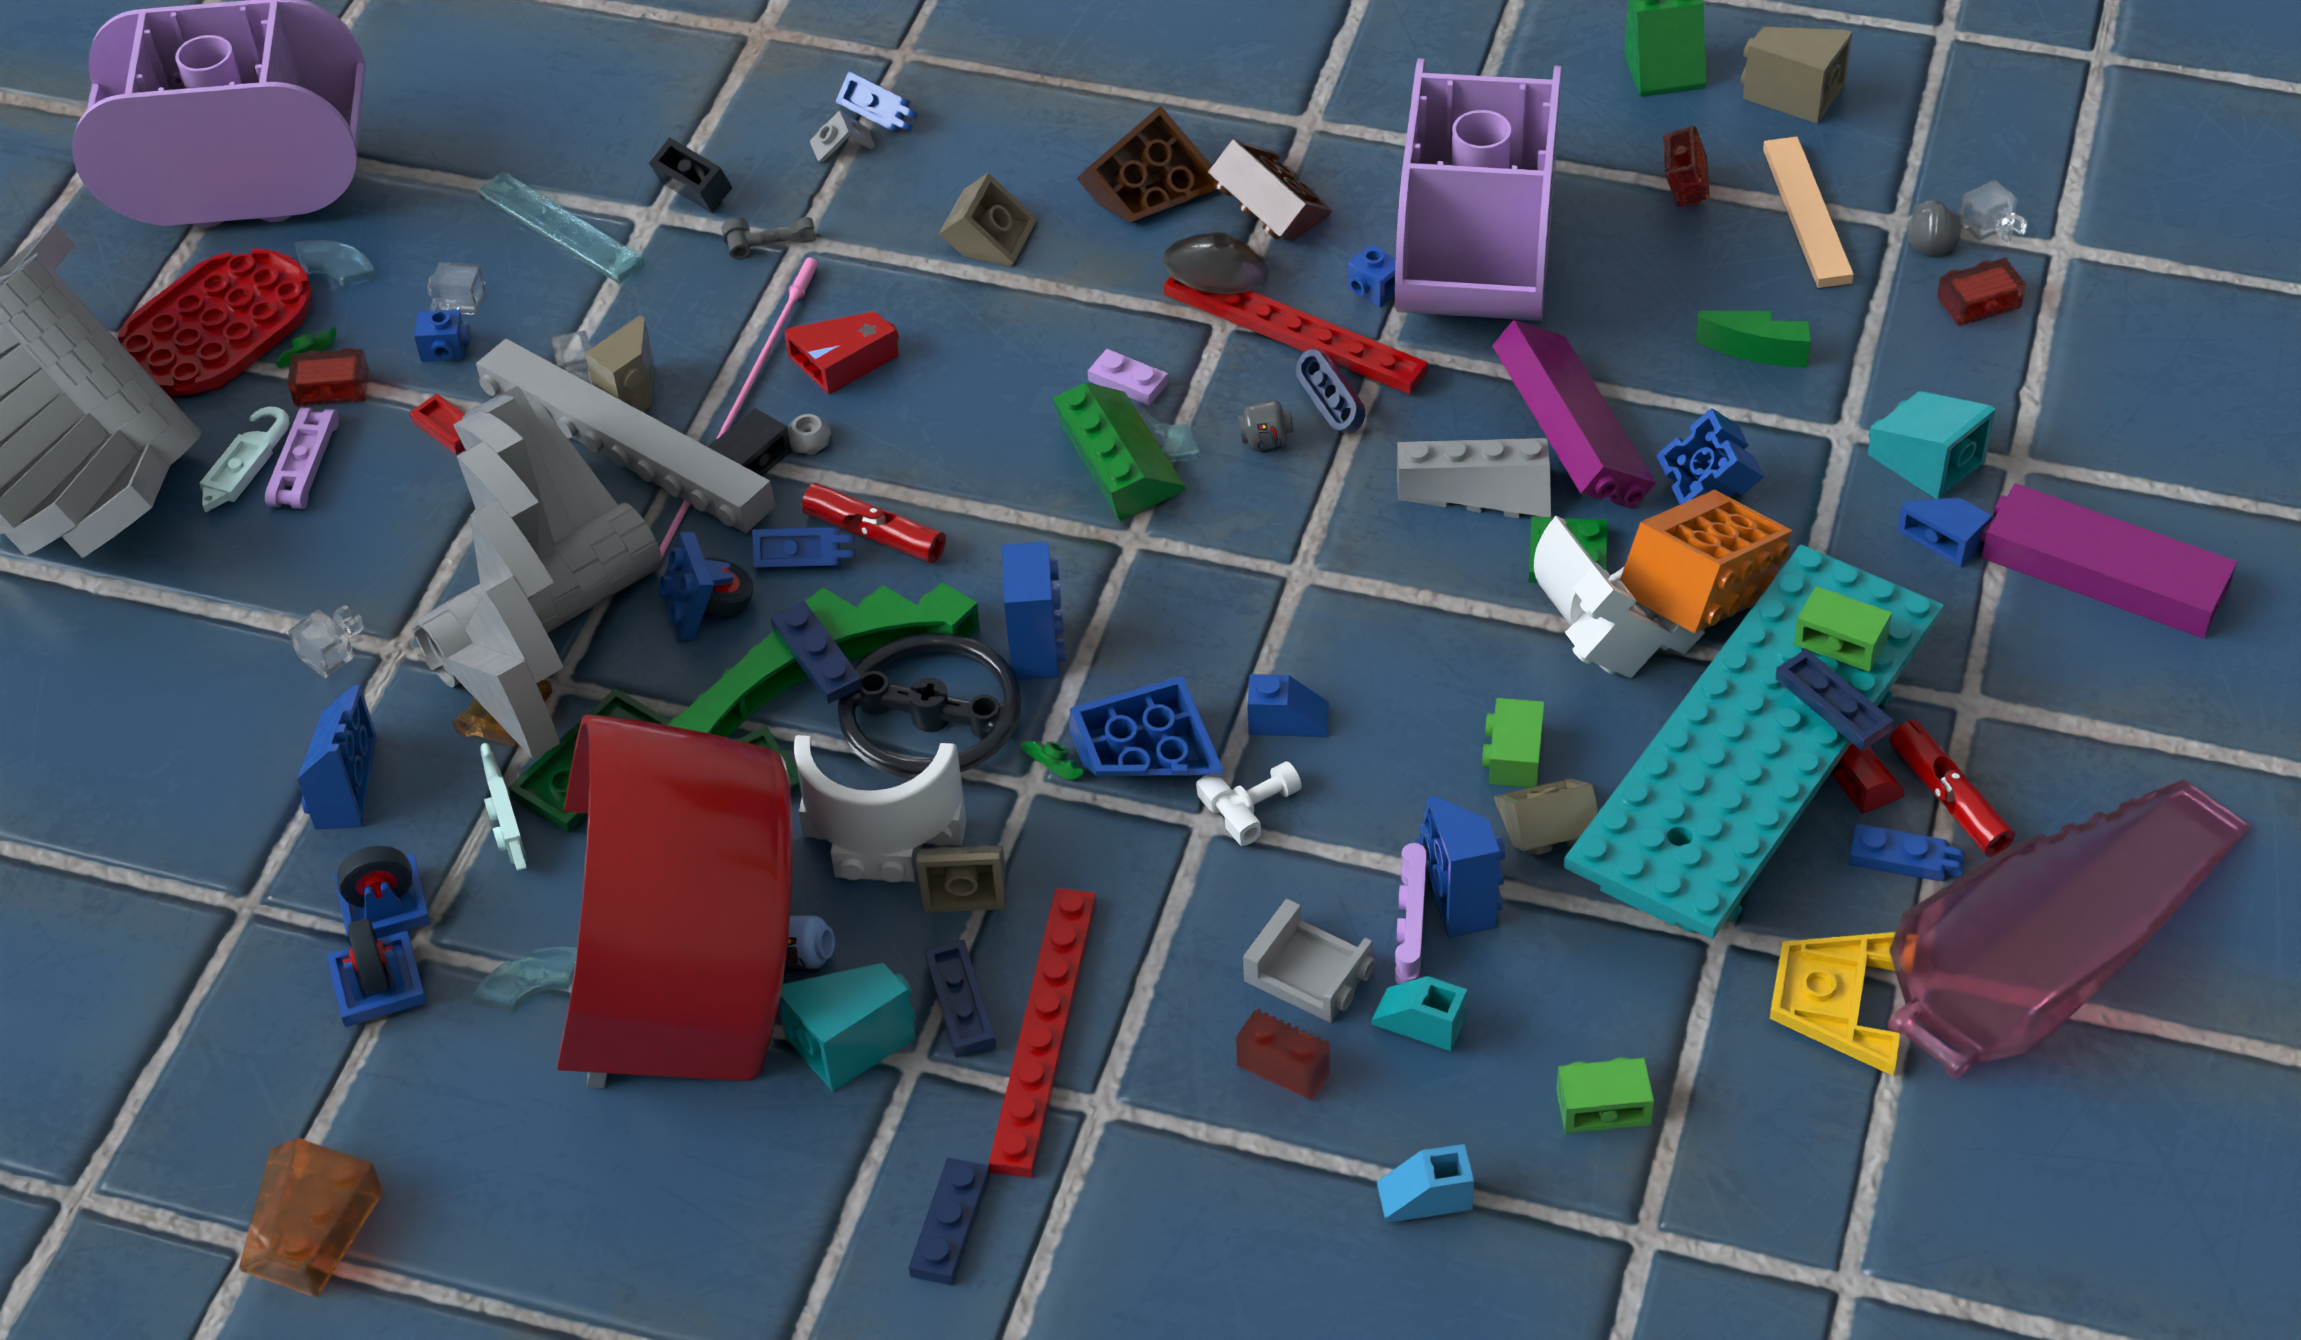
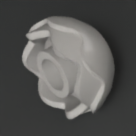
M813 414L800 415L788 426L790 446L796 453L815 455L821 449L828 446L829 437L832 435L827 422Z

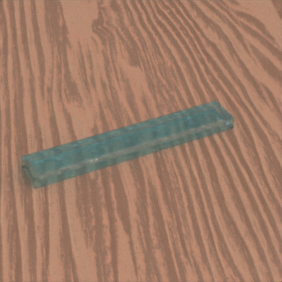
M504 171L478 189L481 199L618 284H621L644 267L642 256Z

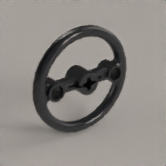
M949 633L909 635L875 649L854 667L861 677L862 688L838 700L840 728L847 744L854 753L867 764L882 772L911 779L921 774L933 759L904 758L878 748L860 730L856 720V707L861 706L866 713L872 715L882 714L889 708L911 713L913 725L924 732L940 731L949 722L970 726L972 733L982 740L958 753L960 773L984 763L996 754L1010 739L1017 727L1021 714V693L1018 679L1006 660L991 647L975 639ZM926 652L958 654L982 664L995 676L1002 688L1004 701L999 704L998 700L990 695H980L971 701L948 697L946 685L941 680L932 677L919 679L910 688L889 684L887 676L879 672V670L898 659Z

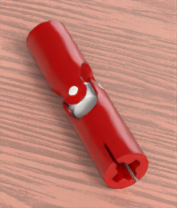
M819 483L811 484L802 499V512L804 514L874 540L927 563L934 564L943 553L946 543L944 532L893 512L885 511Z
M1909 720V722L1907 721L1897 727L1889 740L1891 746L1935 797L1942 802L1947 811L1981 851L1988 857L1996 856L2005 851L2014 841L2015 832L1979 790L1969 782L1952 759L1917 720Z

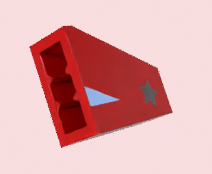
M875 311L791 327L784 331L788 357L828 395L899 356L897 345L899 334L896 327L891 321H885Z

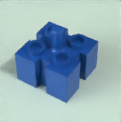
M1713 408L1690 426L1692 434L1688 438L1683 440L1677 437L1656 455L1665 475L1676 482L1671 488L1679 505L1712 490H1717L1728 497L1735 492L1743 496L1765 477L1755 456L1745 450L1749 444L1740 426Z

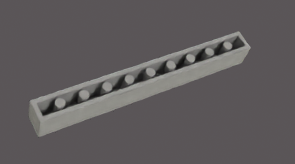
M508 339L503 340L476 363L480 376L479 383L488 395L498 396L519 385L528 401L534 397L539 400L567 438H573L584 444L590 451L594 453L599 452L610 458L619 467L630 469L643 480L659 485L674 497L679 496L691 503L697 510L706 511L719 518L726 526H733L747 533L776 507L770 480Z

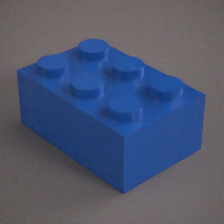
M1048 542L1001 545L1004 608L1011 667L1018 680L1059 677L1058 662L1066 661L1064 638H1057V636H1062L1064 632L1060 583L1052 584V581L1059 580L1058 558L1050 557Z

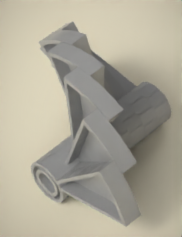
M56 224L52 225L0 268V535L5 533L25 556L62 536L84 558L153 507L170 465L200 439L199 437L202 432L109 332L83 301L55 273L54 270L75 246Z
M518 385L466 412L462 418L463 420L453 424L466 449L465 452L456 457L476 511L470 514L480 584L412 622V632L425 655L423 659L431 671H435L442 681L452 688L461 683L532 759H535L560 744L554 724L536 684L564 668L547 633L662 567L663 562L656 539L641 515L628 503L623 502L618 505L539 400L534 397L528 401Z

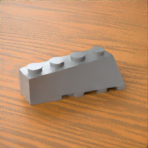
M1547 438L1397 442L1398 500L1447 507L1449 503H1454L1466 507L1467 511L1481 513L1482 508L1504 511L1505 517L1518 519L1520 514L1551 517Z

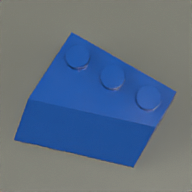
M1183 676L1070 708V735L1083 766L1096 776L1224 775L1223 767Z
M352 685L321 713L297 778L302 792L303 811L305 814H310L315 829L363 827L377 735L360 685Z
M1438 796L1428 797L1423 812L1424 824L1419 826L1420 837L1416 838L1415 843L1422 845L1426 849V877L1448 938L1496 928L1497 911L1503 908L1498 888L1499 885L1504 884L1500 860L1505 859V847L1501 835H1494L1487 818Z

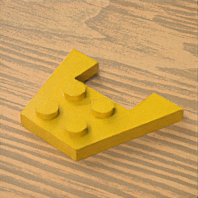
M1915 930L1782 941L1769 1019L1894 1077L1900 1033L1858 1026L1857 1021L1866 966L1908 974Z

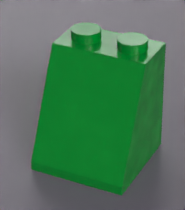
M1628 0L1624 56L1640 97L1706 88L1704 3L1702 0Z

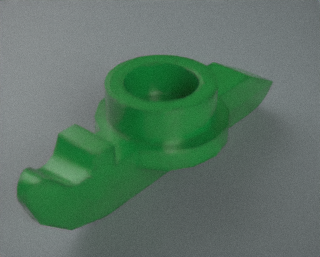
M332 326L328 332L320 330L318 331L320 336L316 338L309 332L291 340L294 347L281 353L275 362L276 366L284 368L327 349L335 340L336 328Z
M1022 741L1020 747L1025 753L1060 777L1073 780L1080 778L1084 774V768H1078L1077 761L1068 760L1067 755L1069 751L1061 744L1048 741L1045 746L1040 741Z

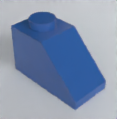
M1961 498L1905 501L1901 505L1897 532L1962 567L1984 545L1980 541V537L1985 527L1991 522L1992 515Z
M1249 675L1247 702L1248 735L1327 737L1329 702L1290 675Z

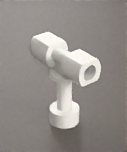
M1285 761L1272 768L1270 779L1247 791L1241 786L1231 789L1219 775H1205L1196 783L1197 796L1212 813L1221 812L1224 815L1226 830L1240 846L1249 845L1261 836L1260 821L1254 816L1253 805L1278 792L1282 796L1288 797L1301 790L1302 785L1299 775L1289 762Z

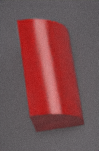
M1852 743L1830 773L1862 815L1904 797L1902 786L1870 746L1861 751Z

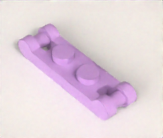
M303 407L298 410L266 488L265 503L267 507L280 508L282 504L290 505L293 509L304 510L307 507L309 490L331 435L339 426V413L337 410L325 409L323 412H314L313 408ZM286 486H291V487H292V490H284V489H285Z
M1417 843L1407 844L1402 849L1401 860L1403 866L1401 869V879L1405 885H1400L1399 910H1406V919L1398 918L1396 943H1402L1395 951V962L1397 964L1395 967V981L1397 984L1420 978L1426 882V849Z

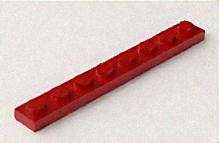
M1183 263L1164 283V295L1301 351L1306 352L1310 349L1321 351L1329 355L1336 365L1407 394H1411L1428 373L1427 361Z
M1055 888L989 1159L990 1173L1033 1178L1097 903L1096 892Z

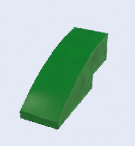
M1698 310L1695 341L1715 351L1757 363L1807 368L1811 342L1809 321H1772L1771 311Z

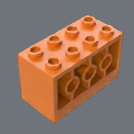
M1712 490L1640 522L1620 581L1637 600L1636 602L1695 634L1709 626H1714L1717 622L1727 617L1734 616L1735 613L1745 608L1752 607L1760 599L1775 579L1779 566L1785 562L1790 553L1791 545L1788 542L1793 530L1717 490Z

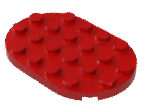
M251 249V254L242 253L232 256L231 251L199 263L144 304L128 318L117 338L122 346L169 396L191 395L208 390H217L248 368L303 323L312 302L311 287L301 265L285 254L267 249Z

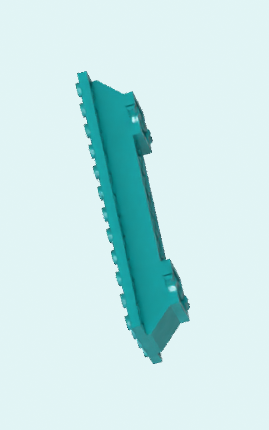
M1800 544L1565 856L1564 868L1601 885L1600 891L1690 933L1695 930L1714 939L1728 918L1735 922L1740 916L1742 906L1738 905V903L1852 744V742L1775 679L1776 669L1805 650L1794 645L1798 615L1814 588L1818 586L1892 612L1888 641L1870 672L1810 651L1877 707L1879 704L1887 707L1893 696V691H1889L1941 618L1944 604Z

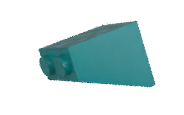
M1919 391L1907 401H1901L1892 413L1884 419H1878L1871 426L1868 433L1870 440L1867 455L1935 499H1940L1986 462L1996 409L1987 404Z
M884 963L791 982L782 986L778 1007L785 1039L832 1092L916 1039L913 1024L916 1015L909 996L912 995L911 987L903 975L900 973L894 975Z

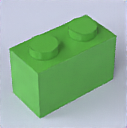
M1816 586L1797 617L1794 645L1870 672L1888 641L1892 612Z
M1496 698L1495 714L1487 713L1485 737H1492V743L1483 745L1482 768H1489V784L1525 788L1537 786L1544 702Z
M1620 1057L1611 1061L1594 1063L1574 1062L1569 1065L1558 1066L1556 1092L1565 1134L1651 1125L1654 1099L1645 1058L1629 1059Z

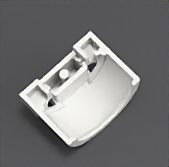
M1555 516L1545 529L1537 545L1534 557V573L1538 584L1571 626L1565 633L1575 645L1572 649L1574 654L1586 664L1590 665L1594 662L1599 664L1609 674L1613 675L1617 672L1629 678L1636 674L1659 647L1665 651L1671 648L1685 655L1705 631L1701 630L1694 634L1636 602L1637 600L1620 581L1624 567L1610 575L1598 563L1592 560L1565 525L1566 521Z
M795 736L794 756L802 793L799 816L803 837L826 839L832 843L831 857L835 877L850 880L872 879L886 880L888 882H915L917 875L916 857L922 848V844L962 846L967 820L958 751L955 744L940 743L938 752L930 765L912 780L896 787L868 791L848 788L827 778L817 768L811 756V736Z

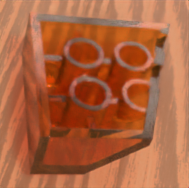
M295 1138L271 1148L240 1261V1270L317 1298L384 1192L373 1163L300 1138Z

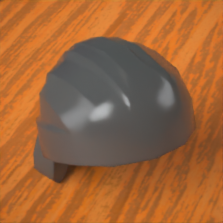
M1930 200L1914 206V214L1907 224L1908 240L1917 252L1926 257L1944 256L1950 253L1960 240L1961 226L1959 216L1947 208L1943 202Z

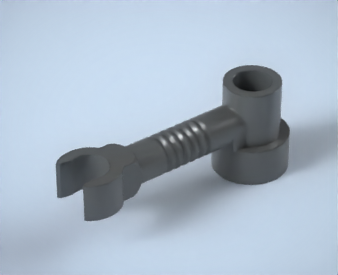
M739 217L726 220L721 227L723 240L728 245L730 256L734 259H744L749 256L750 247L787 240L800 241L802 243L816 240L813 219L810 217L801 218L786 227L769 229L762 232L750 233L748 222Z

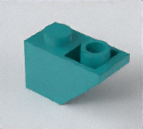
M1429 976L1388 987L1372 1018V1025L1452 1051L1466 1021L1468 989Z

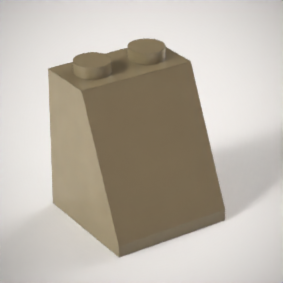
M1763 26L1755 38L1748 40L1744 49V57L1747 58V64L1741 76V84H1744L1743 99L1818 124L1845 86L1852 32L1838 29Z

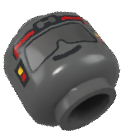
M1275 400L1247 405L1244 409V415L1238 416L1243 444L1249 443L1250 448L1254 451L1282 447L1287 442V433L1294 432L1291 411H1283L1280 402Z

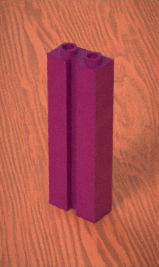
M1513 319L1492 347L1579 492L1600 500L1609 497L1613 504L1634 509L1656 484V481L1565 336Z
M2014 483L2007 497L2000 496L1993 514L1995 518L1985 527L1980 537V541L1984 543L1982 559L2203 639L2215 618L2218 608L2221 607L2230 589L2237 561L2016 483Z

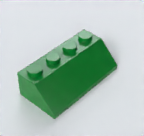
M1085 382L1052 398L1063 431L1119 521L1186 490L1184 483L1125 391Z

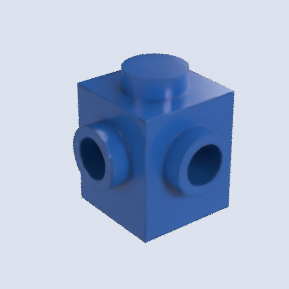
M1371 244L1361 253L1354 255L1348 262V289L1376 306L1381 307L1395 296L1396 258Z
M460 309L417 312L414 338L421 362L464 359L465 345H470L471 331L469 324L463 323Z

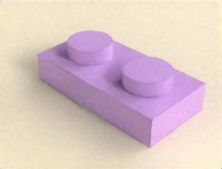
M1106 349L1088 369V381L1103 387L1125 391L1129 398L1150 406L1168 385V373Z

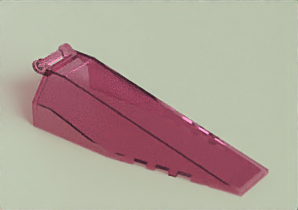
M2183 779L2144 794L2141 798H2134L2121 803L2118 810L2106 815L2102 811L2091 815L2088 822L2076 826L2072 822L2062 826L2060 832L2047 837L2041 834L2004 849L1903 913L1889 952L1905 1005L1892 1015L1887 1027L1893 1032L1900 1033V1035L1904 1034L1945 1066L1944 1072L1954 1080L1959 1079L1974 1063L2026 1053L2057 1030L2147 945L2248 832L2250 825ZM1919 1020L1958 1050V1052L1952 1051L1915 1021Z

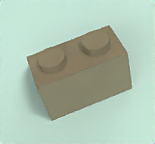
M988 172L963 189L939 235L963 257L1011 266L1018 257L1038 218Z
M639 315L585 352L593 386L644 412L652 406L656 369L646 321L643 316Z
M1572 778L1494 796L1495 804L1513 846L1520 850L1528 851V855L1552 851V844L1566 841L1567 846H1574L1598 814L1593 784Z
M1003 845L937 847L921 849L916 857L924 913L1006 909V867Z

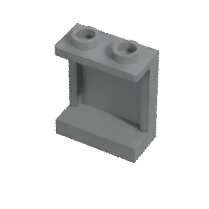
M1287 898L1243 956L1245 982L1329 1023L1333 1021L1340 1010L1345 1011L1349 1007L1355 994V988L1361 980L1367 981L1370 978L1376 965V959L1373 958L1372 940L1365 937L1357 947L1301 920V905Z

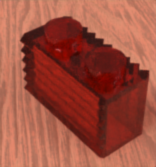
M1690 126L1666 133L1663 136L1665 176L1677 206L1693 205L1708 199L1710 190L1707 154L1705 153V148H1703V143H1701L1697 127Z
M2007 257L1995 261L1985 260L1977 266L1960 271L1954 269L1940 276L1937 299L1958 326H1961L1963 323L1967 325L1970 321L1973 323L1976 319L1980 321L1988 316L1993 317L1995 314L1999 315L2002 312L2006 313L2008 310L2012 312L2015 308L2019 309L2022 306L2026 284L2025 280H2022V277L2018 275V271H2015L2014 266H2011V262H2008Z
M344 348L340 351H307L301 354H291L287 382L293 403L297 407L301 404L313 406L315 403L318 405L322 403L328 405L330 402L342 404L344 401L349 403L352 400L356 403L358 400L362 402L366 400L369 367L363 349Z
M1260 1009L1254 1010L1236 1037L1237 1066L1310 1100L1315 1097L1330 1074L1328 1040L1322 1041L1321 1037L1314 1038L1313 1033L1306 1034L1305 1030L1299 1031L1298 1026L1291 1027L1290 1023L1284 1024L1283 1019L1276 1020L1275 1016L1269 1017L1268 1012L1262 1014Z

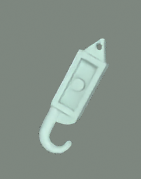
M269 406L255 411L249 418L251 422H255L262 417L271 416L276 418L275 423L268 432L250 431L242 435L238 434L201 480L200 486L203 492L202 506L205 512L227 501L235 502L273 454L272 449L286 433L290 425L289 416L283 409Z
M483 743L480 747L486 780L492 796L484 799L490 822L499 820L500 826L492 828L499 851L507 849L511 864H515L517 871L526 869L525 861L527 857L504 779L491 746L488 743Z

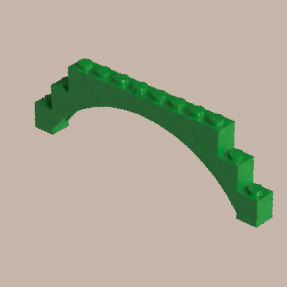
M943 582L932 592L926 593L918 605L884 585H881L871 595L866 596L858 607L823 587L812 597L804 600L849 662L864 658L875 649L909 635L949 633L970 638L980 628L977 602ZM774 630L760 644L753 646L739 663L733 668H729L722 678L709 690L701 693L695 702L680 716L673 718L668 726L729 738L742 723L764 705L809 677Z

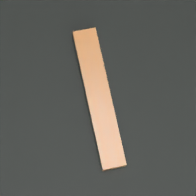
M1798 136L1764 141V154L1817 288L1852 284L1853 272Z

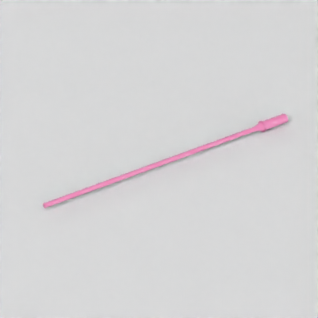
M807 258L793 285L789 287V300L716 439L730 429L795 302L804 298L805 290L818 267V262L815 259ZM686 500L683 501L659 547L661 558H663L691 504Z

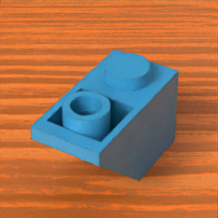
M1465 1144L1421 1150L1377 1181L1385 1223L1473 1210L1474 1179Z

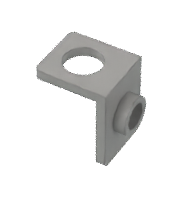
M840 110L810 140L816 158L821 163L825 162L848 137L870 150L875 147L867 127Z

